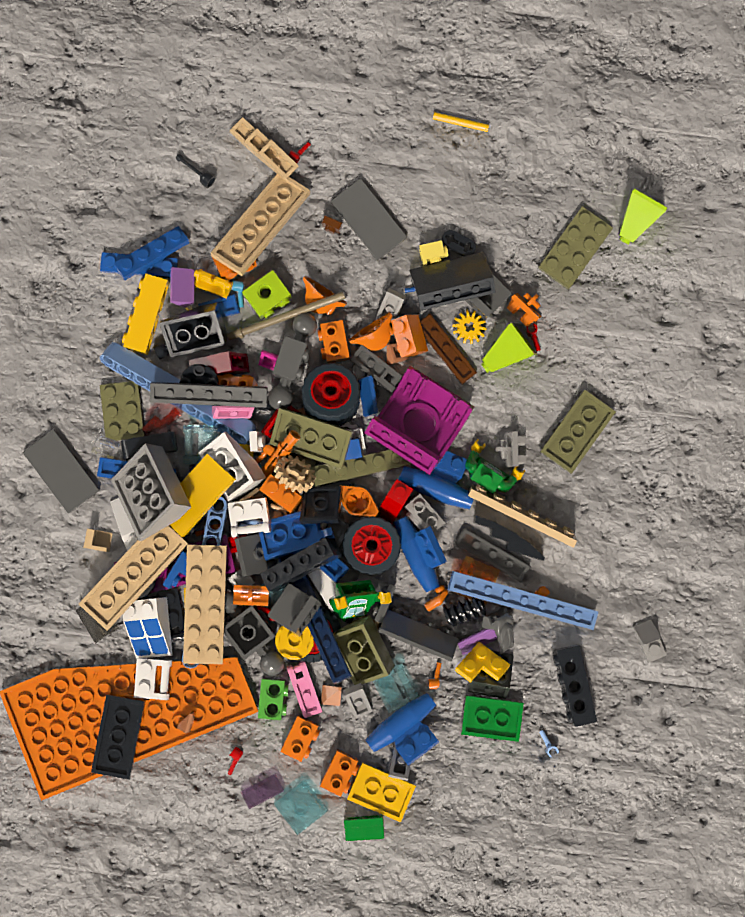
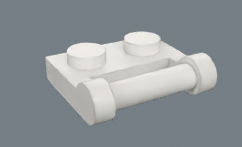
M267 497L228 503L231 535L233 538L239 537L241 534L263 531L264 533L271 532ZM263 519V524L242 527L238 525V521Z
M137 658L134 698L169 700V669L172 667V660ZM157 666H162L160 693L155 692Z

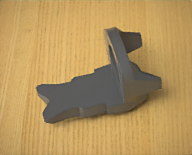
M501 605L498 611L484 616L481 621L483 628L495 630L498 642L500 643V655L504 654L507 649L514 647L513 619L508 614L507 607ZM498 618L494 623L491 622V619Z

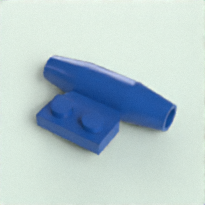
M449 451L445 453L430 475L423 470L404 466L399 477V481L418 493L447 505L470 510L474 500L468 496L469 491L456 484L462 479L467 459Z
M408 516L395 521L394 526L401 539V549L412 573L425 592L439 587L440 584L435 567L446 563L447 560L431 526L418 532Z
M426 693L406 703L381 722L365 741L373 752L395 742L396 750L409 766L439 743L429 727L421 723L436 706L435 702Z

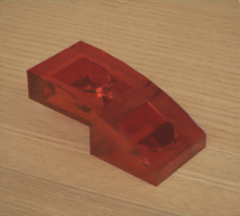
M174 407L162 420L155 415L142 429L146 433L160 430L173 423L182 414Z

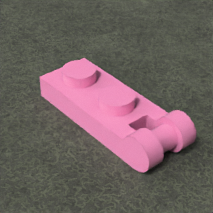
M300 661L298 665L286 667L303 717L307 718L323 711L305 661ZM302 671L304 677L297 679L296 673Z

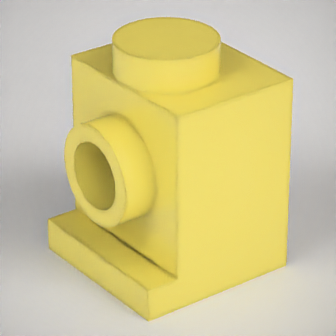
M442 241L419 245L422 266H427L428 262L430 264L442 262V259L448 257L447 246H443Z

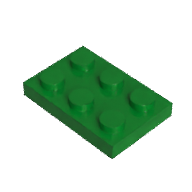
M465 695L461 735L519 742L524 703Z

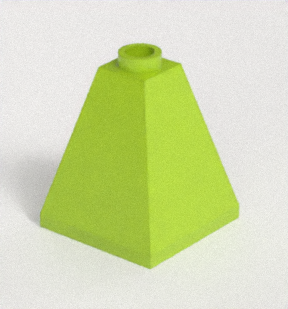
M633 189L624 214L619 240L627 245L630 242L633 243L667 210V207L640 191Z
M510 323L482 359L483 363L481 365L487 373L490 371L494 372L531 358L537 353L515 323Z

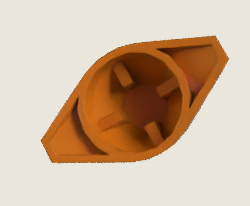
M304 276L306 305L335 294L320 283ZM340 300L312 312L332 315L336 307H344L347 302Z
M389 312L373 321L349 338V342L351 344H361L370 350L384 348L388 344L390 336L393 335L390 325L392 314Z
M341 486L343 489L341 502L348 513L360 517L377 516L379 510L371 494L366 489Z

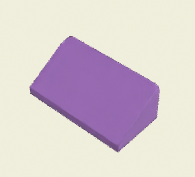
M171 268V303L184 308L194 303L195 271L193 269Z
M485 628L459 640L458 647L463 655L469 653L478 642L486 645L497 639L495 631Z

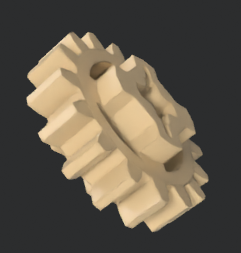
M291 455L288 458L283 456L281 460L279 459L274 469L276 473L275 478L280 479L279 484L284 483L285 489L290 487L292 492L295 490L299 493H302L303 490L307 492L315 483L316 476L313 475L315 470H310L311 465H306L304 459L300 461L298 456L295 459Z

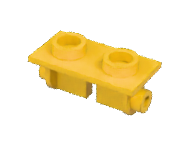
M203 269L195 270V287L227 299L233 282L205 272Z

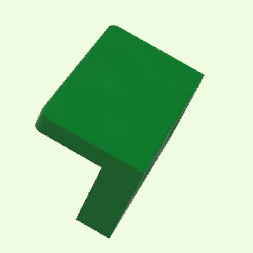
M383 815L344 817L346 841L384 839Z

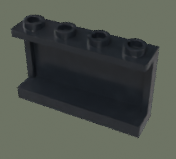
M483 252L409 270L411 283L415 288L421 311L496 293L494 277Z

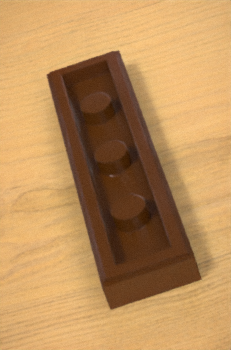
M428 314L420 323L426 341L461 385H463L477 374L476 370L433 316Z

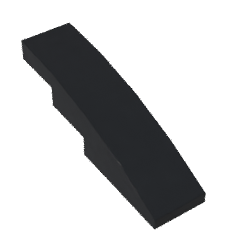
M478 515L475 516L473 523L490 528V537L506 541V550L544 561L545 557L536 548L513 531Z

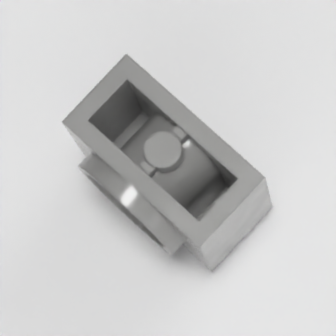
M421 494L405 506V509L408 511L406 515L419 531L431 526L435 533L445 524Z

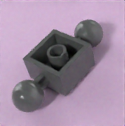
M303 313L296 316L293 321V330L296 333L295 338L292 339L286 336L284 338L273 370L274 377L280 379V382L268 394L269 404L274 409L279 410L280 407L288 408L291 405L293 399L292 393L289 390L291 383L297 385V382L303 378L304 368L302 367L304 363H308L311 354L305 341L317 329V321L311 314Z
M226 589L225 613L229 614L232 621L224 626L225 636L243 660L257 652L261 658V670L269 676L278 675L284 668V658L280 653L270 651L265 645L276 634L254 605L241 612L237 605L233 604L234 591ZM246 627L253 629L252 637L250 635L245 636Z

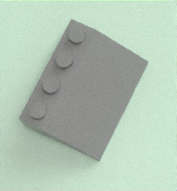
M145 443L111 479L139 541H143L179 520L191 508L187 496L161 446Z

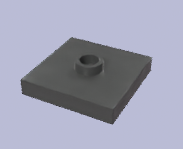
M259 534L235 539L243 577L263 573L276 565L275 559L265 560Z

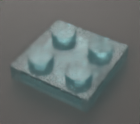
M305 779L274 803L275 807L297 835L328 812L326 806Z

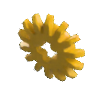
M466 310V316L459 313L461 319L456 317L454 319L458 324H452V327H457L453 334L459 333L456 339L459 340L463 337L464 344L467 339L470 340V344H473V339L479 342L478 336L484 337L481 330L487 329L481 325L486 323L485 320H479L481 315L475 317L476 311L469 315V310ZM472 322L475 330L465 331L466 327L464 324Z

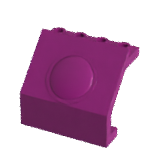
M409 366L398 387L379 415L372 418L365 434L430 475L469 419L475 406L412 366Z

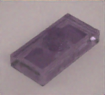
M275 773L240 792L248 808L251 809L284 792V789Z

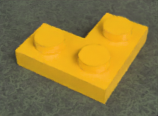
M478 642L459 663L455 671L470 683L481 670L498 681L509 669L510 664L481 642Z

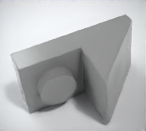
M388 288L375 320L389 312L392 314L391 321L397 319L404 305L406 295Z
M651 619L633 626L648 663L667 656L660 640L662 637Z
M361 683L343 690L355 719L373 712Z
M394 743L388 777L408 781L411 764L409 766L406 764L396 750Z

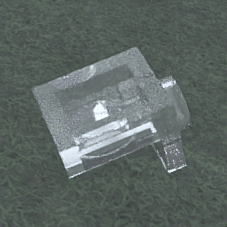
M99 427L97 433H93L90 439V444H92L91 452L113 459L119 449L120 442L102 436L103 428Z

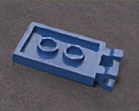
M300 511L270 519L271 532L264 533L263 531L259 532L264 558L266 561L298 553L325 537L335 539L334 532L331 527L321 530L320 524H301Z

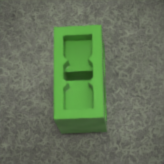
M261 679L258 718L282 720V716H286L287 704H284V696H288L289 685L285 684L286 680ZM272 684L280 687V692L276 695L272 694L269 690ZM268 705H277L278 712L271 714L268 711Z

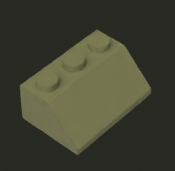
M370 615L354 620L333 633L352 675L351 679L354 685L359 683L365 684L388 676L394 668L395 664Z

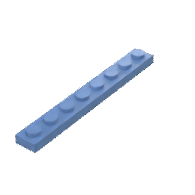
M452 571L447 589L594 630L598 611L455 571Z

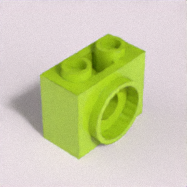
M273 270L242 291L243 296L260 319L264 317L268 319L275 313V309L279 306L281 308L285 307L290 303L289 299L292 298ZM264 289L271 291L270 296L267 298L261 296V292Z

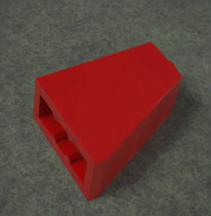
M396 479L378 509L379 513L377 515L393 524L413 489Z

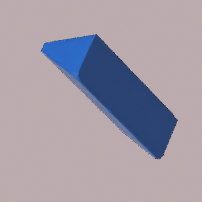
M368 376L358 380L364 417L376 416L378 414L373 377Z

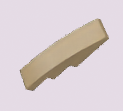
M243 117L230 129V133L285 180L299 167L275 142L269 140Z

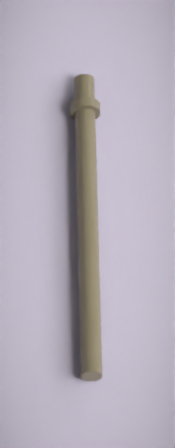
M342 291L243 328L238 327L237 330L227 333V337L229 340L238 337L244 338L249 333L346 299L345 293Z

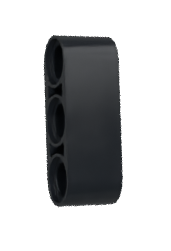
M165 432L120 441L123 460H130L145 443L161 446L165 453L178 451L175 432Z

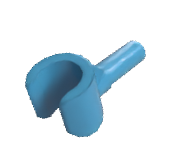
M233 281L232 291H238L239 308L244 307L242 294L244 284L241 281Z

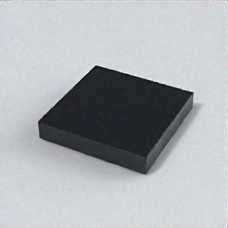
M320 486L312 487L307 492L303 490L300 523H339L342 487Z

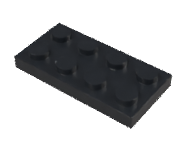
M110 694L106 695L91 773L131 779L146 701Z

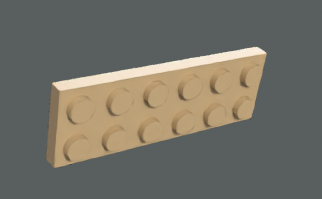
M276 174L211 251V257L243 276L310 195V190L290 177L285 180Z
M472 484L468 493L469 497L574 548L577 538L572 529L566 526L561 528L556 525L557 522L546 517L545 520L540 518L539 513L529 509L526 511L522 509L521 504L513 500L510 503L504 499L503 495L489 493L487 489L479 484L476 486Z
M169 525L143 541L137 540L80 601L79 605L108 631L183 551L188 543Z
M187 545L183 663L223 664L227 546Z

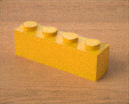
M145 274V277L141 278L139 283V289L141 290L133 303L135 310L128 319L129 329L122 338L123 347L144 355L149 354L170 285L168 280Z

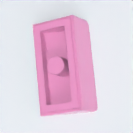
M212 406L214 419L251 418L254 407Z

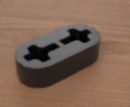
M453 230L446 231L442 236L443 246L446 245L447 249L463 257L474 254L476 244L471 239ZM450 235H453V240L458 243L456 244L454 242H451L450 244H448L447 239L445 237H450ZM460 244L464 246L470 244V249H472V251L468 250L467 253L464 252V247L460 246Z

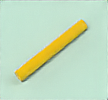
M434 112L433 120L488 132L489 124Z

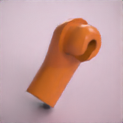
M440 585L435 589V592L438 594L436 597L424 603L428 611L435 609L444 602L448 595V590L445 589L444 585Z

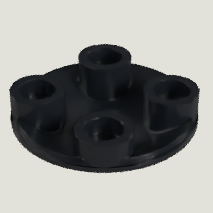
M194 364L187 367L182 373L179 382L219 385L218 377L214 370L204 364Z

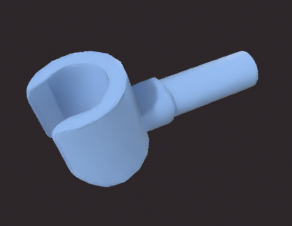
M541 730L539 733L545 742V751L548 756L552 757L549 753L552 748L558 754V748L551 744L544 730Z

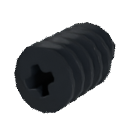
M464 597L463 604L459 599L457 600V606L453 602H450V608L443 604V611L447 622L454 627L457 626V621L463 624L464 618L469 622L472 617L478 619L479 614L482 617L486 616L484 600L471 597L472 601H469L467 597Z

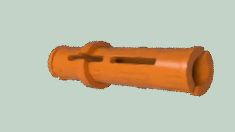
M291 430L286 438L279 442L278 448L261 469L266 479L274 472L279 459L281 460L283 456L289 455L292 452L293 446L301 438L298 432Z

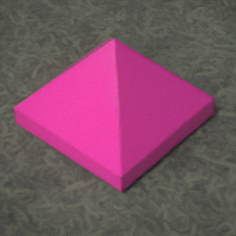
M262 350L258 365L274 370L278 355Z

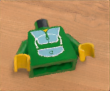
M477 439L471 446L472 451L465 463L470 479L493 494L509 492L517 480L522 478L525 469L523 472L517 470L518 466H516L509 476L479 456L486 447V444L484 443L480 446L478 444L479 439Z
M370 580L336 584L335 596L329 599L332 609L338 612L340 618L346 623H351L354 617L365 616L375 602H380V604L392 602L391 592H376Z

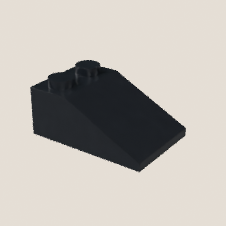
M218 302L198 306L159 322L170 358L225 346L228 339Z

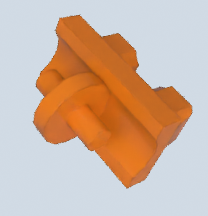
M527 292L524 295L528 300L527 302L519 293H516L511 297L512 300L507 309L515 314L522 308L526 313L520 318V321L527 327L541 317L531 306L533 305L536 309L541 306L536 301L539 295L535 294L532 297Z
M234 585V605L268 606L269 591L266 586Z

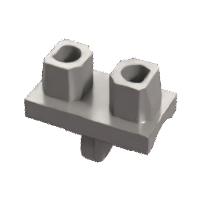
M518 431L504 433V440H500L501 447H496L495 452H501V459H505V467H516L526 463V454L518 453V446H525L526 436L518 434Z

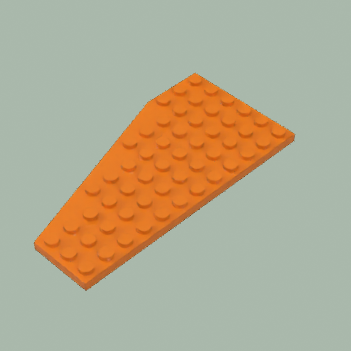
M238 657L223 658V664H199L194 668L185 667L182 661H172V667L169 669V700L134 698L136 664L53 669L1 690L0 696L41 801L103 776L91 773L107 694L146 701L134 763L257 713L258 707ZM157 666L156 693H160L162 666ZM191 712H195L196 715L191 731L184 733L177 728L178 725Z

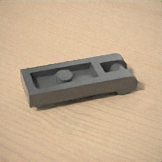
M363 345L359 347L350 359L351 362L369 376H372L374 380L391 393L396 389L395 385L403 378V376ZM387 374L392 376L389 382L384 379Z

